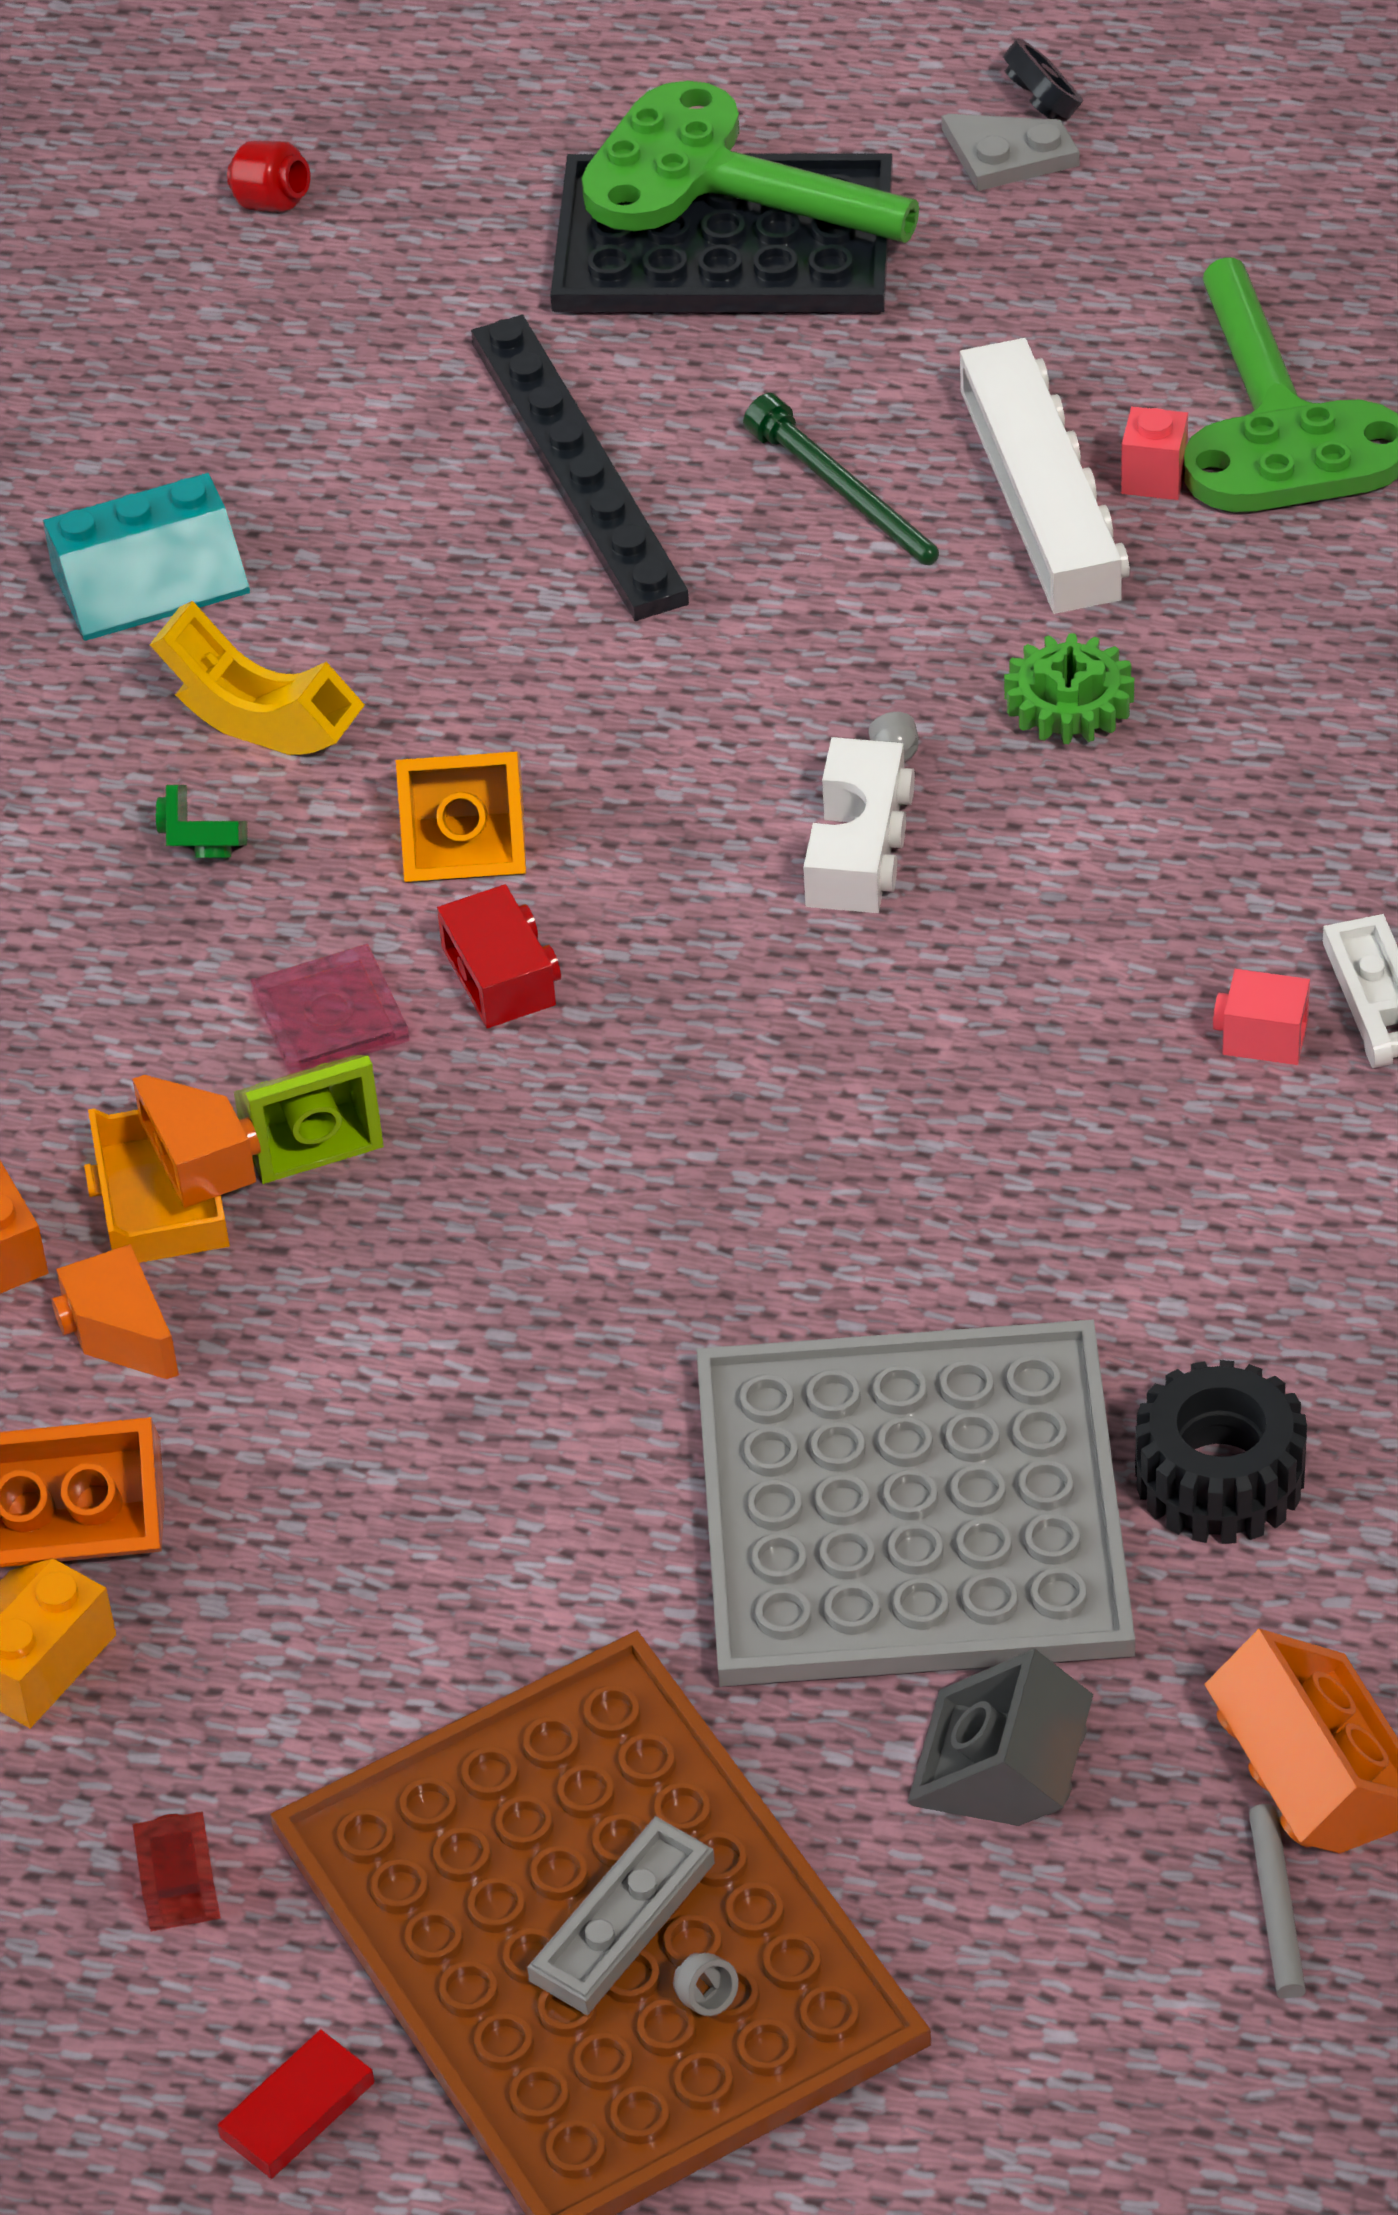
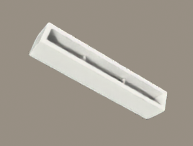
M1026 338L960 350L962 396L1053 614L1121 601L1122 578L1129 577L1130 573L1127 552L1123 543L1115 544L1113 541V526L1110 512L1106 505L1098 506L1095 479L1089 467H1081L1080 448L1075 432L1073 430L1066 432L1065 417L1061 399L1058 394L1050 395L1049 379L1044 360L1042 358H1034Z

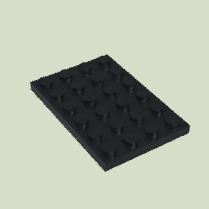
M892 153L746 154L892 193ZM567 154L550 293L552 312L885 311L888 238L719 193H705L696 197L687 210L677 219L658 228L639 231L613 229L596 221L585 208L582 177L587 165L596 154ZM620 202L617 205H630L633 202Z

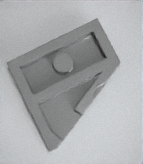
M965 114L942 115V131L977 191L1080 166V151L1059 119Z

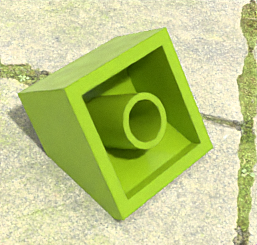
M353 1055L234 1091L238 1119L249 1117L260 1143L261 1153L252 1156L262 1184L384 1147L373 1065L368 1055Z

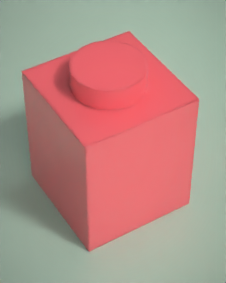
M1131 406L1122 441L1121 494L1179 500L1184 479V453L1188 444V412Z
M1234 969L1229 994L1219 992L1214 1008L1213 1030L1223 1031V1055L1298 1065L1309 1018L1310 979Z

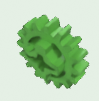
M1069 633L1065 643L1057 644L1054 638L1046 636L1044 637V648L1039 650L1035 646L1027 644L1023 647L1024 659L1011 658L1009 661V674H1004V699L1007 700V713L1009 716H1019V728L1022 731L1035 726L1039 727L1040 740L1045 741L1053 733L1061 734L1063 744H1070L1073 734L1081 733L1088 742L1094 741L1095 729L1101 728L1106 732L1112 733L1116 730V718L1128 719L1130 716V703H1134V677H1131V663L1129 660L1119 661V649L1116 646L1107 648L1104 651L1099 650V638L1097 637L1091 638L1086 644L1077 643L1075 633Z

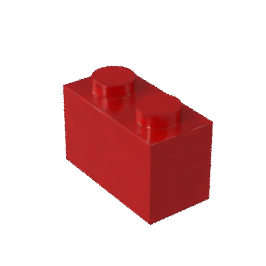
M506 884L437 907L442 949L487 1029L556 1005L554 982L561 980V970L556 954L549 944L545 946L540 945L536 922L527 904L518 906Z

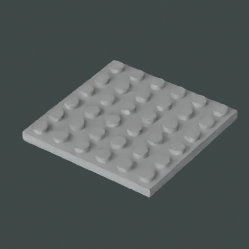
M1094 1319L696 1348L719 1687L993 1667L1032 1649L1038 1650L1052 1662L1135 1657V1634Z

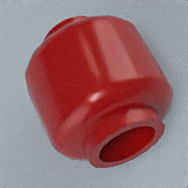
M248 141L240 146L233 156L227 169V182L235 199L245 209L270 212L290 211L300 202L309 189L310 168L298 148L290 142Z

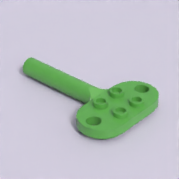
M695 81L666 83L647 91L634 103L587 165L582 177L585 208L596 221L613 229L629 231L654 229L670 223L686 211L696 197L705 193H719L903 243L911 239L919 217V203L916 199L731 151L740 132L736 101L721 88L709 83ZM703 106V108L691 109L690 107ZM620 202H633L630 205H617Z
M1233 257L1222 258L1210 264L1203 275L1204 286L1254 411L1242 417L1225 419L1206 425L1191 436L1184 453V481L1193 496L1213 508L1230 512H1250L1366 493L1386 487L1398 479V414L1382 404L1361 399L1312 403L1299 398L1245 265L1239 259ZM1387 439L1391 442L1387 444H1377L1371 442L1370 440ZM1218 467L1222 468L1223 471L1210 473L1202 469Z

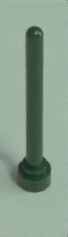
M762 394L749 405L744 415L743 424L745 429L760 442L765 443L769 441L774 445H783L921 564L932 565L938 560L939 550L937 546L795 426L796 421L793 417L792 408L776 394Z

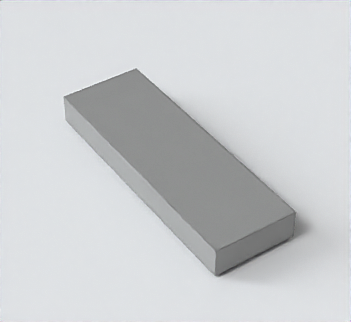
M655 1816L527 1967L529 1981L588 2016L715 1864L714 1849Z

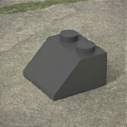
M1032 1649L940 1689L907 1802L914 1807L1016 1826L1023 1825L1045 1815H1051L1063 1809L1071 1794V1779L1079 1748L1086 1737V1722L1094 1694L1036 1649Z

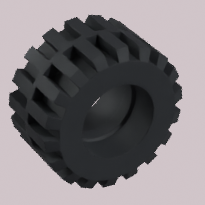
M1220 1360V1366L1207 1367L1205 1361L1191 1364V1371L1185 1374L1176 1369L1165 1375V1386L1155 1383L1147 1392V1403H1140L1137 1412L1135 1477H1137L1139 1497L1141 1500L1147 1499V1511L1155 1520L1166 1515V1528L1179 1535L1185 1527L1192 1529V1540L1207 1543L1209 1534L1221 1535L1222 1544L1236 1543L1237 1533L1245 1531L1250 1540L1264 1535L1265 1522L1277 1528L1286 1521L1287 1509H1296L1301 1500V1489H1304L1307 1441L1306 1415L1301 1414V1402L1296 1394H1285L1286 1383L1275 1375L1268 1379L1263 1378L1262 1368L1248 1364L1245 1369L1234 1367V1361ZM1211 1444H1227L1239 1447L1246 1452L1234 1456L1218 1457L1201 1453L1195 1449Z

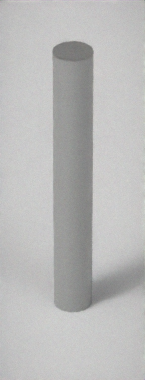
M1259 1804L1250 1809L1249 1818L1276 1992L1280 1999L1302 1997L1306 1993L1277 1808L1271 1804Z

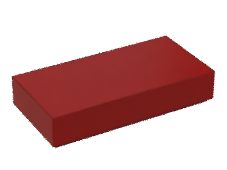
M320 2029L217 2124L219 2136L270 2179H273L375 2083L373 2070Z

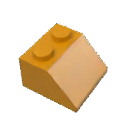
M520 752L395 760L404 882L526 873Z
M54 1558L10 1570L0 1580V1712L31 1729L116 1636L106 1587Z

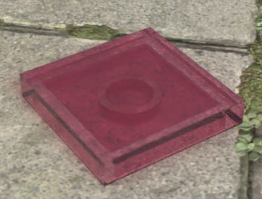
M368 943L250 979L252 994L289 1075L320 1064L330 1063L353 1055H367L410 1041L408 1026Z

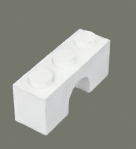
M831 737L822 779L824 820L848 823L838 825L813 823L803 866L806 907L879 913L883 891L894 892L897 876V856L891 855L892 848H903L906 813L899 810L901 804H912L915 782L914 769L904 768V743Z

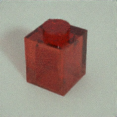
M203 1811L185 1815L166 1814L155 1820L132 1824L142 1895L150 1931L221 1919L211 1849Z

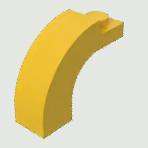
M194 601L180 606L149 644L184 683L175 695L198 717L223 734L288 755L314 753L336 744L365 706L327 662L297 674L278 673L254 663L229 642Z

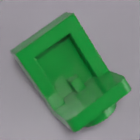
M166 785V797L157 798L156 827L158 833H166V846H195V858H231V846L247 845V821H188L187 785Z

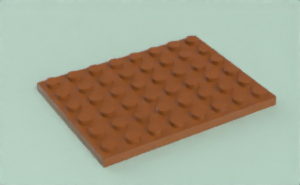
M638 1630L270 1814L272 1828L525 2215H616L931 2046V2029ZM656 1816L713 1848L715 1864L587 2016L531 1983L527 1967ZM693 1953L714 1954L729 1962L737 1972L738 1990L730 2006L720 2014L714 2016L701 2015L685 2006L676 1995L673 1986L675 1970ZM699 1977L696 1986L704 1995L710 1987Z

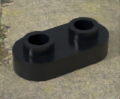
M1016 38L1004 53L1003 58L1008 64L1005 73L1021 88L1034 94L1029 100L1030 103L1047 118L1056 119L1060 115L1063 118L1070 119L1083 103L1082 97L1054 64L1026 41Z

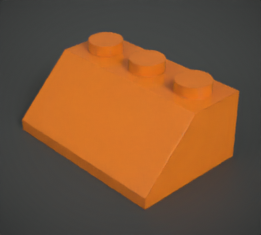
M151 1417L0 1432V1567L30 1565L52 1558L61 1562L162 1552L165 1500L161 1441Z
M1259 1628L1204 1685L1219 1709L1216 1712L1218 1721L1231 1736L1238 1740L1250 1760L1248 1764L1250 1774L1262 1788L1271 1794L1283 1814L1280 1817V1822L1286 1833L1303 1847H1316L1341 1854L1397 1832L1398 1737L1345 1653Z

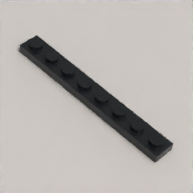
M524 315L498 320L492 324L472 329V344L634 621L689 605L687 587Z

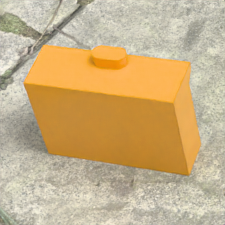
M88 1109L97 1165L92 1166L90 1163L84 1164L89 1197L102 1195L112 1250L131 1244L138 1262L141 1263L230 1247L221 1195L186 1208L183 1207L140 1122L138 1110L108 1115L97 1109Z

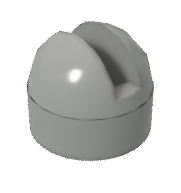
M903 712L886 713L877 717L870 724L868 729L870 740L904 743V763L909 761L917 752L919 735L915 721L909 714Z
M693 1953L684 1960L681 1966L676 1968L673 1986L677 1997L685 2006L701 2015L714 2016L726 2010L733 2002L738 1990V1975L735 1968L729 1962L714 1954ZM699 1977L710 1987L704 1995L696 1986Z

